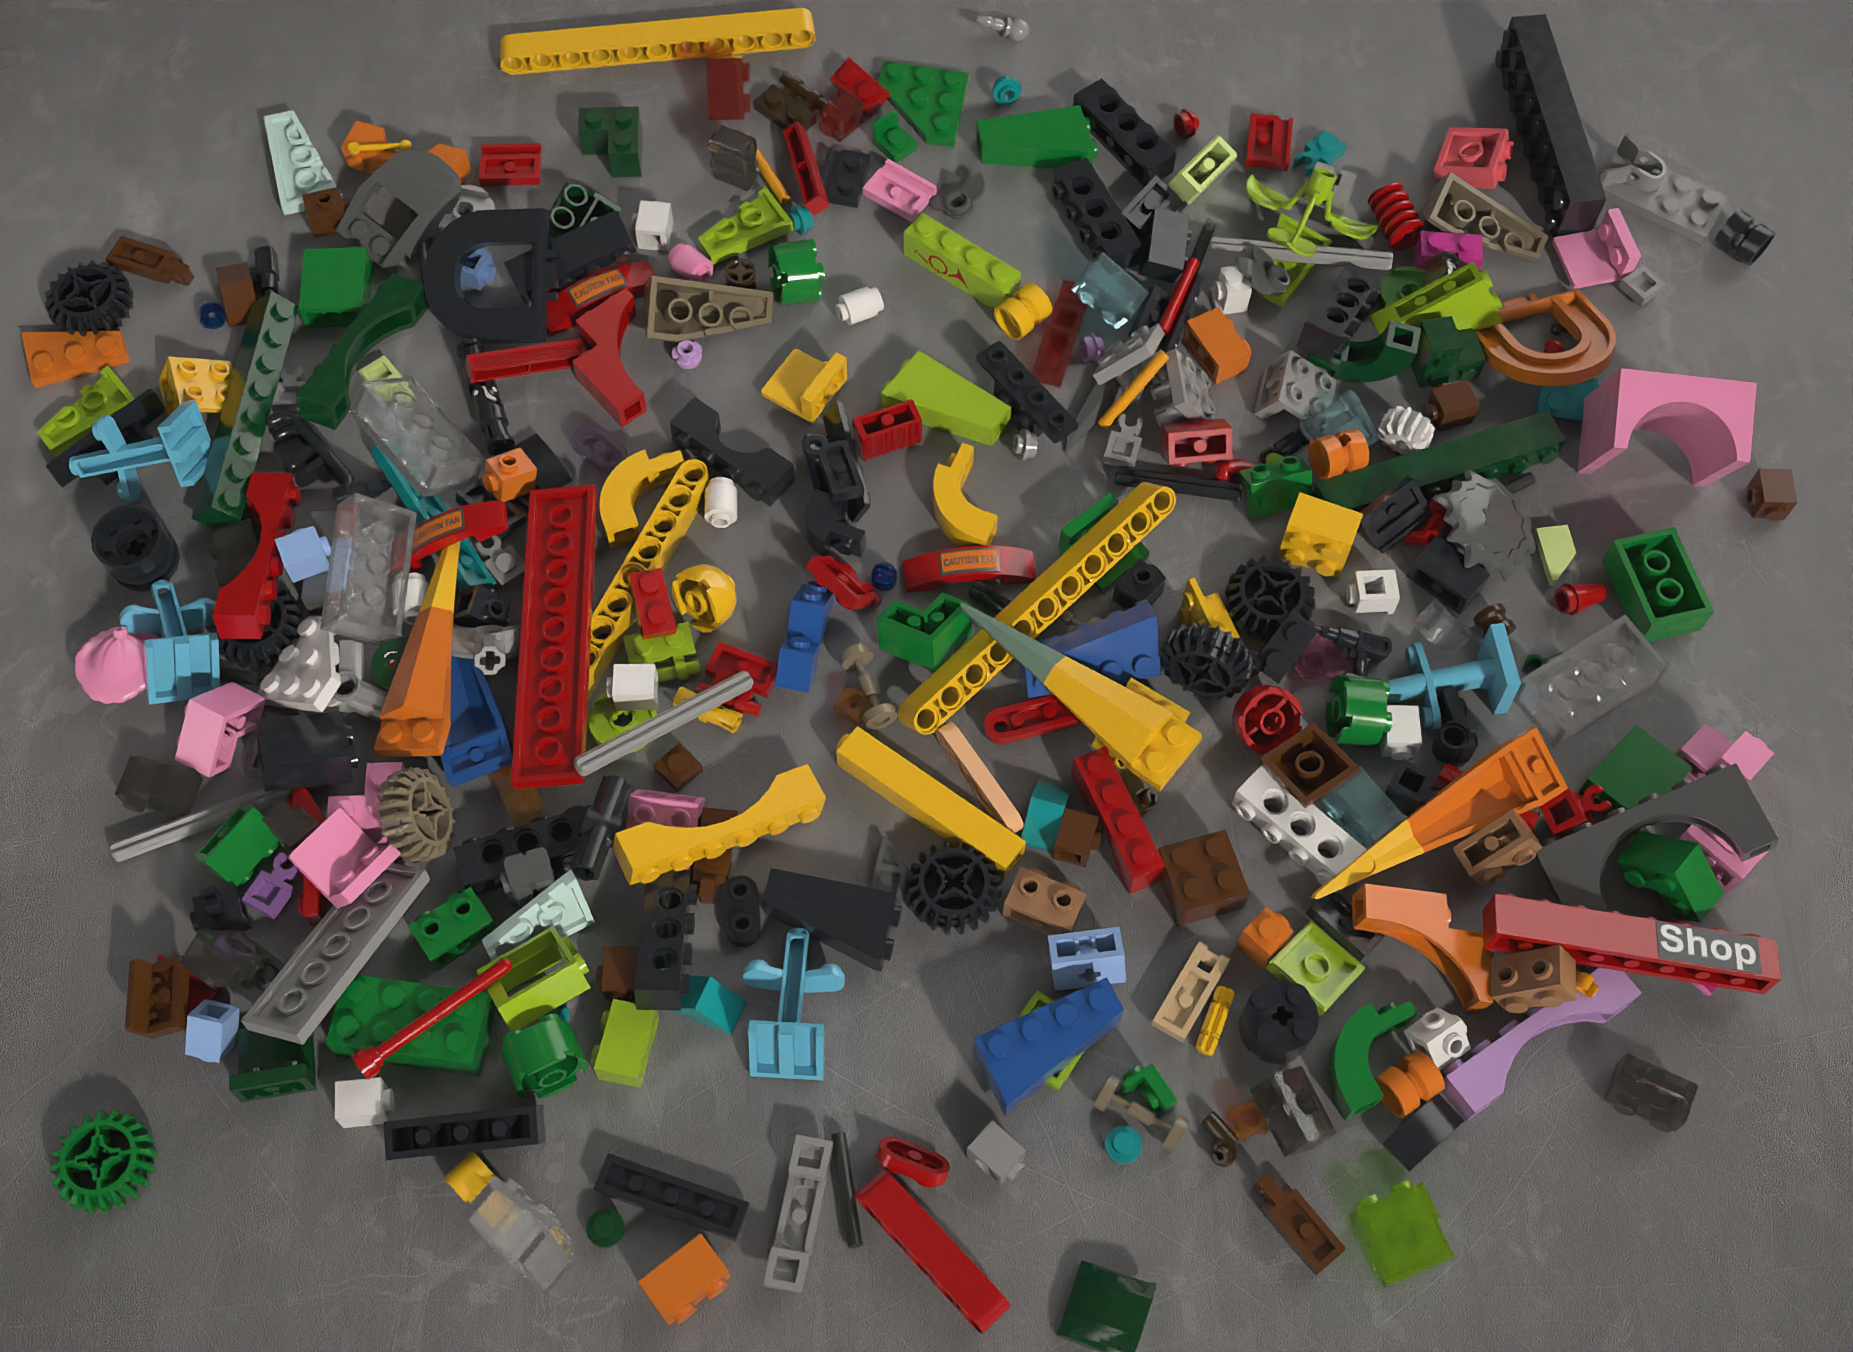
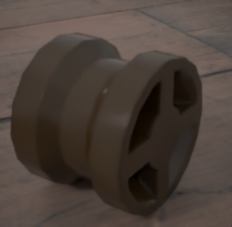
M739 258L730 261L726 265V286L756 290V270L751 261Z
M1501 603L1486 607L1473 618L1475 625L1482 628L1484 632L1483 638H1485L1491 624L1504 623L1507 636L1516 629L1514 622L1505 616L1506 609Z

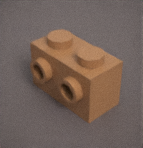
M1512 809L1454 846L1453 850L1469 876L1484 886L1499 882L1505 877V872L1514 866L1527 864L1535 858L1536 852L1543 847L1526 821Z
M1020 867L1005 900L1003 916L1048 935L1073 933L1084 907L1087 893L1082 892L1077 885L1071 882L1063 881L1060 883L1052 880L1041 870L1035 868L1028 870Z
M1560 944L1491 958V997L1507 1012L1523 1013L1530 1008L1541 1006L1557 1007L1564 1002L1577 1000L1576 961Z

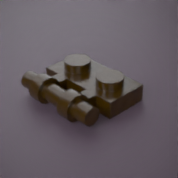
M783 73L779 79V82L786 86L784 89L781 90L773 84L753 101L754 109L783 130L798 121L803 129L807 131L817 122L816 114L813 111L818 109L825 113L830 107V103L823 99V94L815 89L810 90L797 76L792 77L787 73ZM798 95L805 101L799 103L794 98Z

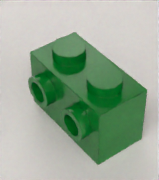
M241 803L193 858L223 884L228 886L235 884L237 887L246 883L255 872L254 867L262 858L269 857L279 845L278 840L284 834L254 806Z
M471 887L464 891L454 892L445 900L444 904L433 911L427 910L415 918L414 923L408 926L436 971H439L481 944L482 939L497 928Z

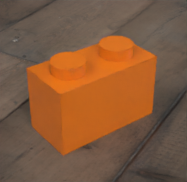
M1219 307L1186 322L1183 340L1215 385L1247 371L1251 348L1245 339H1241L1235 330L1232 320L1225 316Z
M700 1233L639 1280L638 1283L669 1326L675 1321L677 1324H681L690 1318L697 1310L694 1306L706 1296L711 1300L723 1292L728 1286L726 1281L731 1276L724 1263Z

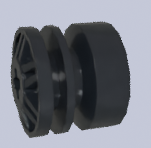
M136 505L117 507L104 514L94 526L91 536L92 551L116 581L125 588L132 591H149L154 582L158 580L169 581L177 571L180 561L179 547L152 511Z

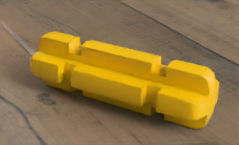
M1225 986L1216 987L1212 998L1213 1003L1209 1006L1200 1031L1201 1034L1195 1045L1197 1052L1207 1056L1214 1054L1218 1043L1217 1039L1221 1035L1229 1012L1228 1008H1230L1235 995L1232 989Z

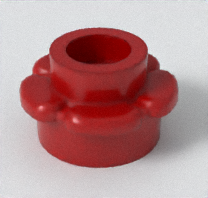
M1184 108L1179 114L1174 116L1173 125L1179 137L1189 136L1190 138L1196 134L1199 128V119L1194 112Z

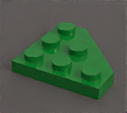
M883 61L878 83L890 93L889 99L895 104V110L908 124L911 123L919 131V137L926 144L955 148L969 82V73Z

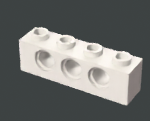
M1263 765L1236 791L1232 805L1239 816L1246 821H1252L1256 824L1270 842L1278 843L1288 851L1290 858L1296 864L1302 867L1305 866L1314 873L1317 881L1322 886L1367 850L1316 806L1311 804L1304 808ZM1272 804L1276 806L1280 812H1270L1265 808L1264 805ZM1291 827L1302 828L1306 835L1294 833ZM1318 850H1328L1333 855V858L1323 857ZM1344 887V888H1342V889H1340V890H1338V891H1336V892H1337L1338 894H1340L1346 887Z

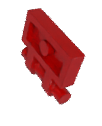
M830 555L815 556L806 565V568L814 575L813 579L824 588H828L836 596V601L842 607L848 610L864 609L869 606L872 609H877L881 605L883 600L875 593L876 589L869 582H863L855 575L856 570L850 564L843 563L837 557L833 559Z
M719 641L705 667L706 675L713 677L714 680L711 685L700 681L695 693L698 694L741 671H747L754 682L752 688L723 704L734 708L735 711L742 713L743 716L750 714L759 717L763 705L752 701L754 694L768 698L776 682L778 663Z

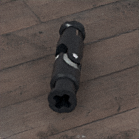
M466 339L458 344L457 354L464 363L463 374L481 431L486 434L488 440V453L497 456L510 451L509 448L515 446V441L509 435L507 429L509 422L500 400L496 381L489 380L471 383L465 369L467 355L484 353L485 350L483 341L480 339Z

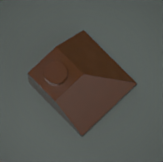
M1315 722L1260 758V763L1304 808H1307L1360 772V767Z

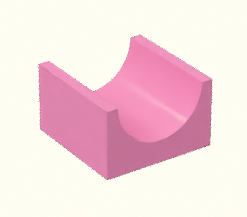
M1621 368L1584 398L1577 473L1591 474L1628 449V442L1633 430H1649L1660 433L1675 442L1689 461L1693 486L1706 487L1750 463L1757 383Z

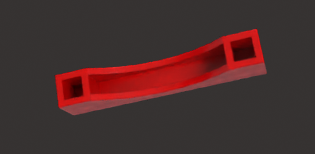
M252 472L246 498L252 519L261 528L260 543L247 567L218 592L212 616L220 639H261L264 626L270 623V603L277 596V576H281L283 573V562L275 539L288 535L289 529L294 528V509L301 502V491L299 486H295L292 473Z

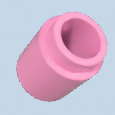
M678 244L669 253L668 262L671 264L672 270L685 280L707 283L713 275L712 261L691 245Z

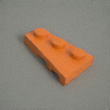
M78 331L73 335H70L68 332H21L30 378L35 388L98 372L107 365L112 368L130 363L125 338L121 331H99L98 335H94L92 331H87L86 336H81Z

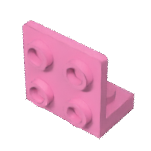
M1619 208L1607 210L1602 223L1599 225V229L1558 236L1552 242L1569 282L1574 289L1622 280L1634 271L1641 258V254Z
M637 789L629 795L626 829L648 821L671 827H697L698 817L702 814L703 807H705L706 798ZM693 864L686 869H690L691 872L693 869Z
M339 808L288 855V858L338 909L351 904L401 853L397 848H393L390 845L379 848Z
M1691 825L1679 838L1699 843L1720 887L1728 894L1767 853H1762L1741 862L1738 855L1724 840L1712 832L1695 825Z

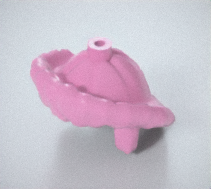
M124 626L110 628L108 631H102L97 636L92 637L80 648V651L77 652L74 658L75 675L78 682L82 685V689L92 700L100 701L104 704H111L113 702L120 704L134 698L139 692L146 689L144 640L158 639L160 637L155 633H129L127 627Z

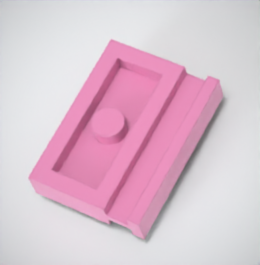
M889 159L885 161L884 167L879 168L863 187L864 196L911 223L927 206L929 199L937 194L936 185Z

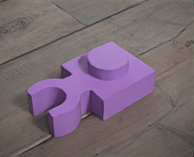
M281 852L274 859V870L272 873L269 874L261 870L241 900L245 905L275 920L295 891L292 885L288 883L300 877L299 869L295 865L290 869H283L289 859L286 854Z

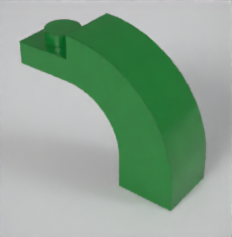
M1394 1001L1385 1005L1377 1012L1372 1003H1369L1359 1009L1347 1021L1336 1038L1328 1061V1081L1334 1102L1344 1120H1348L1377 1106L1384 1097L1370 1071L1368 1050L1370 1044L1375 1040L1412 1022L1417 1015V1011L1411 1001L1401 1005Z

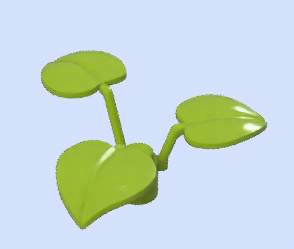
M1315 167L1310 179L1305 180L1303 186L1291 199L1264 186L1255 179L1253 174L1249 177L1245 187L1246 194L1252 201L1273 210H1280L1281 208L1291 210L1294 203L1304 192L1306 193L1305 199L1309 203L1295 234L1273 227L1267 232V237L1271 241L1284 248H1290L1291 251L1304 257H1312L1316 252L1314 243L1299 237L1314 204L1322 205L1323 201H1326L1324 219L1331 222L1330 226L1333 229L1352 238L1367 239L1379 227V224L1363 223L1331 212L1332 198L1335 193L1332 191L1337 176L1324 168Z

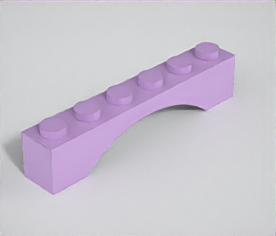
M1589 966L1583 972L1594 977L1595 979L1592 983L1600 986L1593 998H1588L1576 991L1577 1000L1564 1002L1557 1007L1541 1006L1530 1008L1526 1012L1529 1018L1519 1024L1514 1019L1498 1032L1502 1036L1498 1040L1491 1043L1489 1039H1486L1471 1050L1474 1057L1465 1063L1459 1058L1442 1071L1446 1076L1444 1078L1445 1089L1442 1091L1443 1094L1467 1122L1494 1103L1504 1092L1507 1073L1512 1061L1520 1048L1528 1040L1547 1029L1563 1024L1578 1022L1605 1023L1629 1006L1642 992L1623 971Z

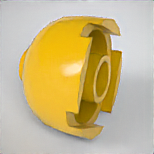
M700 564L688 567L675 576L677 580L673 581L671 586L673 599L681 615L688 613L696 621L689 623L694 629L703 633L712 632L732 616L737 603L735 584L732 578L721 569L711 564Z

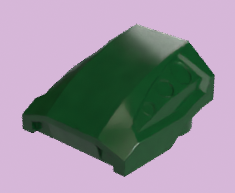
M566 181L549 211L548 235L555 239L614 210H617L619 214L622 207L597 192L585 190L578 184H570Z
M1081 1261L1057 1336L1100 1352H1136L1157 1284L1128 1277L1094 1263Z

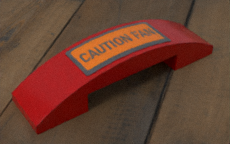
M634 262L614 266L577 281L558 293V301H547L548 332L552 337L577 326L576 320L586 311L593 310L605 302L609 296L617 294L625 288L633 295L634 299L644 296L646 281L652 275H657L648 262Z
M503 501L469 504L435 515L415 526L401 537L390 551L391 577L394 580H398L404 574L422 569L424 557L472 535L479 542H482L508 530L506 504Z
M992 545L956 547L921 554L903 561L906 593L936 591L939 584L1003 579L1004 585L1032 583L1036 580L1033 551L1017 547Z

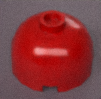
M1266 684L1255 686L1242 694L1236 702L1232 714L1233 729L1239 740L1250 749L1260 754L1268 753L1301 731L1302 726L1299 723L1300 714L1303 715V708L1297 697L1281 687Z

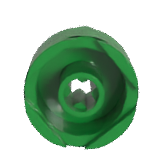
M814 239L778 243L769 246L768 268L772 267L773 273L770 282L775 301L778 305L789 306L822 300V290L819 282L825 280L822 263H816L817 247Z
M1335 676L1328 691L1335 692L1333 703L1326 702L1325 709L1327 735L1330 738H1334L1333 741L1336 744L1378 745L1383 732H1390L1392 727V713L1387 712V700L1390 695L1389 681L1369 677Z
M548 1014L542 1017L537 1024L524 1030L511 1031L503 1038L505 1046L502 1049L501 1056L516 1092L522 1099H529L527 1094L536 1093L539 1099L555 1095L578 1081L575 1074L581 1068L584 1073L588 1068L587 1060L571 1024L560 1020L557 1014Z

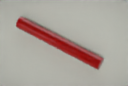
M1196 258L1188 259L1159 323L1165 333L1164 336H1168L1200 262Z

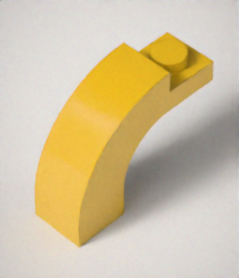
M962 443L958 453L953 452L947 466L938 463L933 480L934 515L941 530L957 546H990L997 532L998 515L973 506L965 499L961 492V488L974 463V446Z
M642 450L623 460L610 473L600 495V515L610 548L637 540L640 535V529L634 513L635 506L640 497L647 491L671 482L677 470L684 462L680 450L672 453H662L650 460L646 450Z

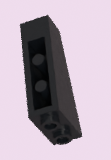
M771 868L763 897L765 914L792 928L807 930L810 937L874 970L882 971L884 960H891L895 941L894 939H889L891 927L898 928L902 906L896 905L895 892Z

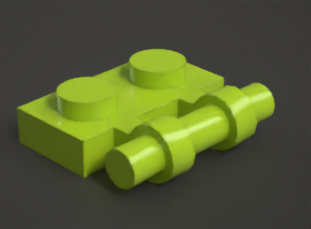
M689 622L676 624L677 631L674 635L642 640L641 633L624 636L623 640L629 664H655V666L674 662L675 665L656 669L659 683L677 678L679 681L689 679V675L701 673L698 660L686 663L684 660L697 656Z

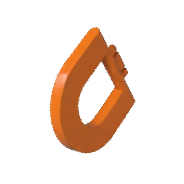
M1579 289L1538 298L1536 294L1532 293L1526 295V299L1521 296L1501 301L1503 308L1498 310L1503 322L1475 331L1486 362L1493 369L1511 379L1540 386L1572 385L1596 377L1611 363L1616 344V333L1612 324ZM1550 312L1576 339L1578 345L1571 350L1561 353L1533 351L1521 345L1503 326V323Z

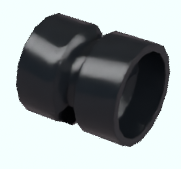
M1738 209L1719 230L1714 242L1727 251L1736 250L1735 256L1750 266L1767 249L1776 233L1762 223L1755 225L1754 217L1742 209Z

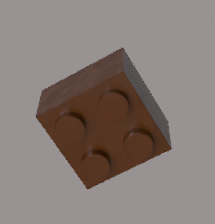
M1226 829L1159 847L1158 852L1166 866L1161 883L1177 926L1245 907L1250 892Z

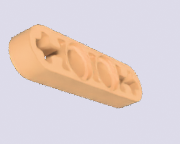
M951 721L938 728L935 733L941 747L992 819L1014 834L1023 829L1024 824L1020 814L959 728Z

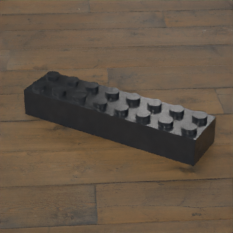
M1546 14L1511 17L1509 26L1503 33L1501 48L1496 52L1495 62L1497 68L1501 69L1503 89L1507 90L1510 98V111L1515 114L1517 134L1521 135L1524 143V156L1530 162L1531 179L1533 182H1536L1538 188L1539 204L1544 207L1546 227L1551 230L1553 239L1558 236L1591 231L1607 198Z

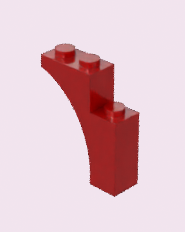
M626 288L617 294L609 296L605 302L593 310L586 311L576 320L579 339H582L589 351L582 352L577 359L572 361L576 379L621 428L647 411L644 393L629 377L620 360L624 334L630 322L637 314L634 297Z

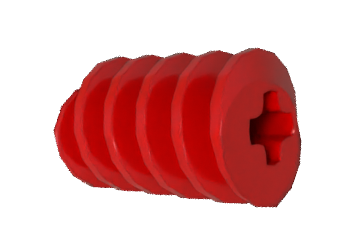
M1400 182L1383 186L1375 190L1368 198L1370 208L1375 213V218L1379 222L1381 230L1384 231L1391 249L1395 251H1402L1415 246L1424 227L1423 222L1418 219V212L1413 210V203L1408 201L1409 195L1404 192V186Z

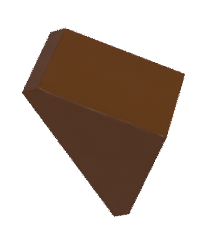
M247 262L215 267L229 327L246 324L251 306L256 302Z

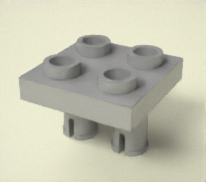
M1159 323L1151 328L1145 325L1132 333V339L1125 343H1122L1121 340L1116 341L1105 350L1106 355L1098 361L1099 366L1093 374L1099 386L1115 377L1125 391L1137 377L1132 367L1139 363L1145 367L1157 354L1158 345L1165 335ZM1165 364L1152 378L1153 384L1159 383V379L1163 381L1168 377Z
M1176 348L1166 352L1170 357L1166 362L1168 377L1163 381L1160 379V382L1157 384L1150 383L1151 394L1157 402L1172 395L1173 402L1154 409L1158 425L1161 427V424L1173 423L1184 418L1190 421L1213 419L1215 407L1209 398L1208 388L1211 385L1205 371H1200L1189 357L1183 356Z

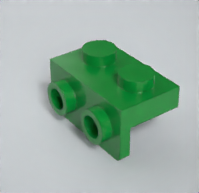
M1286 456L1279 461L1268 464H1256L1249 469L1240 471V479L1247 487L1248 514L1253 519L1293 509L1300 492L1313 497L1312 469L1300 456Z

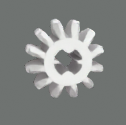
M1396 406L1395 409H1389L1380 421L1381 424L1377 436L1382 440L1384 446L1391 448V452L1396 451L1403 456L1428 448L1433 438L1435 427L1430 424L1431 420L1421 415V411L1415 412L1411 407L1404 409L1402 406Z

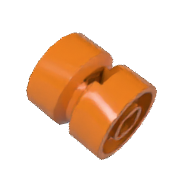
M1352 428L1337 432L1334 436L1326 435L1310 441L1308 459L1314 474L1319 479L1325 480L1339 476L1343 472L1349 473L1365 468L1369 462V448L1361 431Z
M1416 1049L1398 1061V1068L1390 1066L1374 1077L1384 1094L1381 1101L1398 1118H1404L1421 1105V1098L1428 1101L1445 1089L1444 1079L1437 1066L1424 1052Z

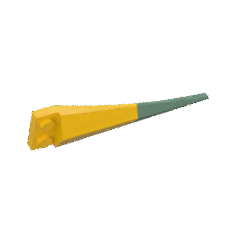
M960 603L961 609L1053 693L1132 773L1157 790L1161 791L1202 740L1200 732L1174 716L1172 711L966 603Z

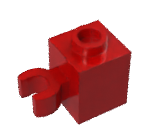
M1599 784L1592 785L1586 789L1583 797L1568 788L1542 806H1539L1553 835L1562 839L1573 834L1572 830L1583 823L1591 822L1592 825L1596 824L1590 813H1605L1612 808L1611 803L1607 800L1600 804L1594 803V797L1604 791L1603 787Z

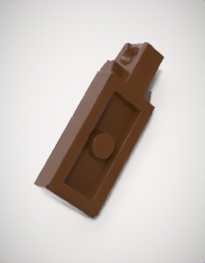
M120 236L105 258L110 267L115 266L117 269L161 283L169 284L173 280L177 284L189 286L195 277L189 269L190 266L183 264L182 260L176 257L174 252L124 236Z
M703 807L700 827L725 822L737 816L738 811ZM734 847L725 850L723 854L716 858L707 859L705 857L694 861L693 881L694 883H700V903L715 904L717 885L724 886L726 880H729Z
M1269 1173L1265 1174L1255 1183L1253 1187L1265 1201L1260 1207L1266 1213V1217L1315 1275L1320 1273L1346 1250L1345 1246L1296 1188L1292 1190L1287 1184L1281 1188Z

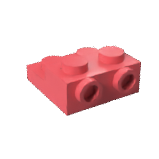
M1449 127L1433 170L1435 179H1443L1451 172L1476 189H1496L1498 181H1504L1506 178V159L1511 160L1514 154V142L1509 139L1508 129Z

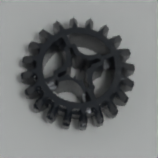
M92 260L86 266L79 261L78 267L74 269L67 266V272L65 274L57 273L58 281L49 282L50 290L45 292L47 301L44 303L49 313V318L60 331L68 332L70 335H73L76 331L81 336H86L87 331H92L94 335H98L99 331H112L114 326L122 327L121 319L130 318L129 310L134 308L132 300L134 298L133 291L127 278L115 266L110 267L105 261L98 265Z
M1265 555L1260 557L1259 562L1250 558L1246 566L1240 564L1236 574L1233 573L1230 576L1229 586L1226 587L1225 595L1227 599L1225 606L1226 609L1231 610L1229 615L1231 620H1239L1237 625L1239 630L1247 627L1249 628L1248 634L1250 637L1255 635L1256 632L1261 634L1262 641H1264L1268 635L1274 632L1287 615L1286 603L1289 598L1293 597L1295 608L1292 610L1305 620L1310 621L1311 611L1316 603L1313 598L1315 587L1309 586L1310 576H1301L1302 567L1292 569L1290 559L1285 564L1280 563L1277 555L1272 561H1268ZM1253 584L1255 591L1253 596L1247 599L1245 589Z
M282 587L277 588L276 599L271 600L270 603L271 620L269 625L264 626L261 639H220L214 620L210 621L209 628L212 633L216 632L219 640V654L223 657L225 656L226 660L232 665L237 662L243 669L251 664L253 668L258 670L262 662L272 667V660L277 657L279 659L282 650L289 645H294L292 640L300 637L297 633V628L302 622V611L297 606L295 598L290 594L288 595ZM281 613L280 623L277 629H274L273 627L277 622L276 617Z
M1191 622L1189 626L1181 624L1178 629H1173L1171 634L1168 635L1161 649L1160 666L1165 669L1164 675L1172 677L1173 684H1180L1182 686V691L1189 690L1194 693V696L1200 694L1204 695L1206 699L1214 696L1216 699L1221 700L1223 696L1232 698L1235 693H1241L1252 674L1253 657L1249 654L1250 648L1242 645L1241 638L1232 637L1231 631L1224 632L1219 629V625L1216 628L1209 627L1206 622L1202 626Z
M946 840L943 843V850H939L933 844L930 846V855L921 852L919 854L920 863L911 864L910 871L913 874L908 875L906 879V884L910 886L906 890V896L908 899L913 900L910 904L911 910L913 912L921 911L919 914V921L921 923L931 919L930 929L932 931L936 930L939 924L944 925V934L946 935L950 933L951 927H957V932L962 935L967 924L975 931L978 929V920L987 923L990 917L988 912H995L997 910L998 904L995 900L1001 898L1002 891L997 888L1001 885V877L994 875L997 871L995 863L986 864L984 853L978 856L975 855L976 850L973 846L969 850H965L962 840L957 843V848H951L949 841ZM946 866H960V868L950 869ZM931 875L935 878V884L939 887L936 891V896L932 900L925 890V883ZM975 875L980 880L983 892L978 900L972 896L973 891L969 888ZM957 885H960V890H958L955 887ZM955 905L959 906L962 909L952 910L946 908L948 906Z

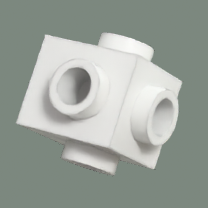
M1438 1007L1426 1013L1420 1020L1404 1030L1411 1050L1416 1049L1424 1052L1434 1062L1439 1071L1471 1049L1466 1036L1467 1027L1463 1020L1456 1014L1451 1015Z

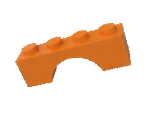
M357 120L341 146L348 167L356 171H365L372 174L386 161L399 153L393 149L360 151L357 155L350 154L347 148L350 142H357L359 145L388 143L384 128ZM438 143L427 151L447 163L458 174L461 185H464L471 172L466 150Z

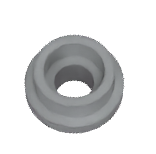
M1023 428L1019 434L1014 436L1013 453L1017 454L1018 459L1021 461H1026L1027 458H1034L1038 446L1037 434Z

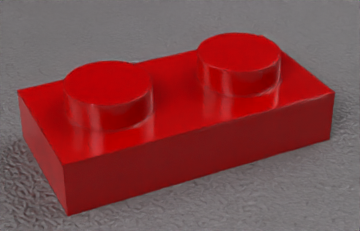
M850 57L829 78L835 86L870 117L891 96L881 84Z
M662 568L629 573L627 579L642 640L676 634L677 627Z

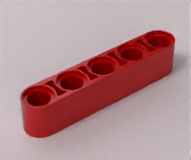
M882 1168L854 1194L866 1212L979 1333L984 1334L1011 1307L998 1288L888 1171Z

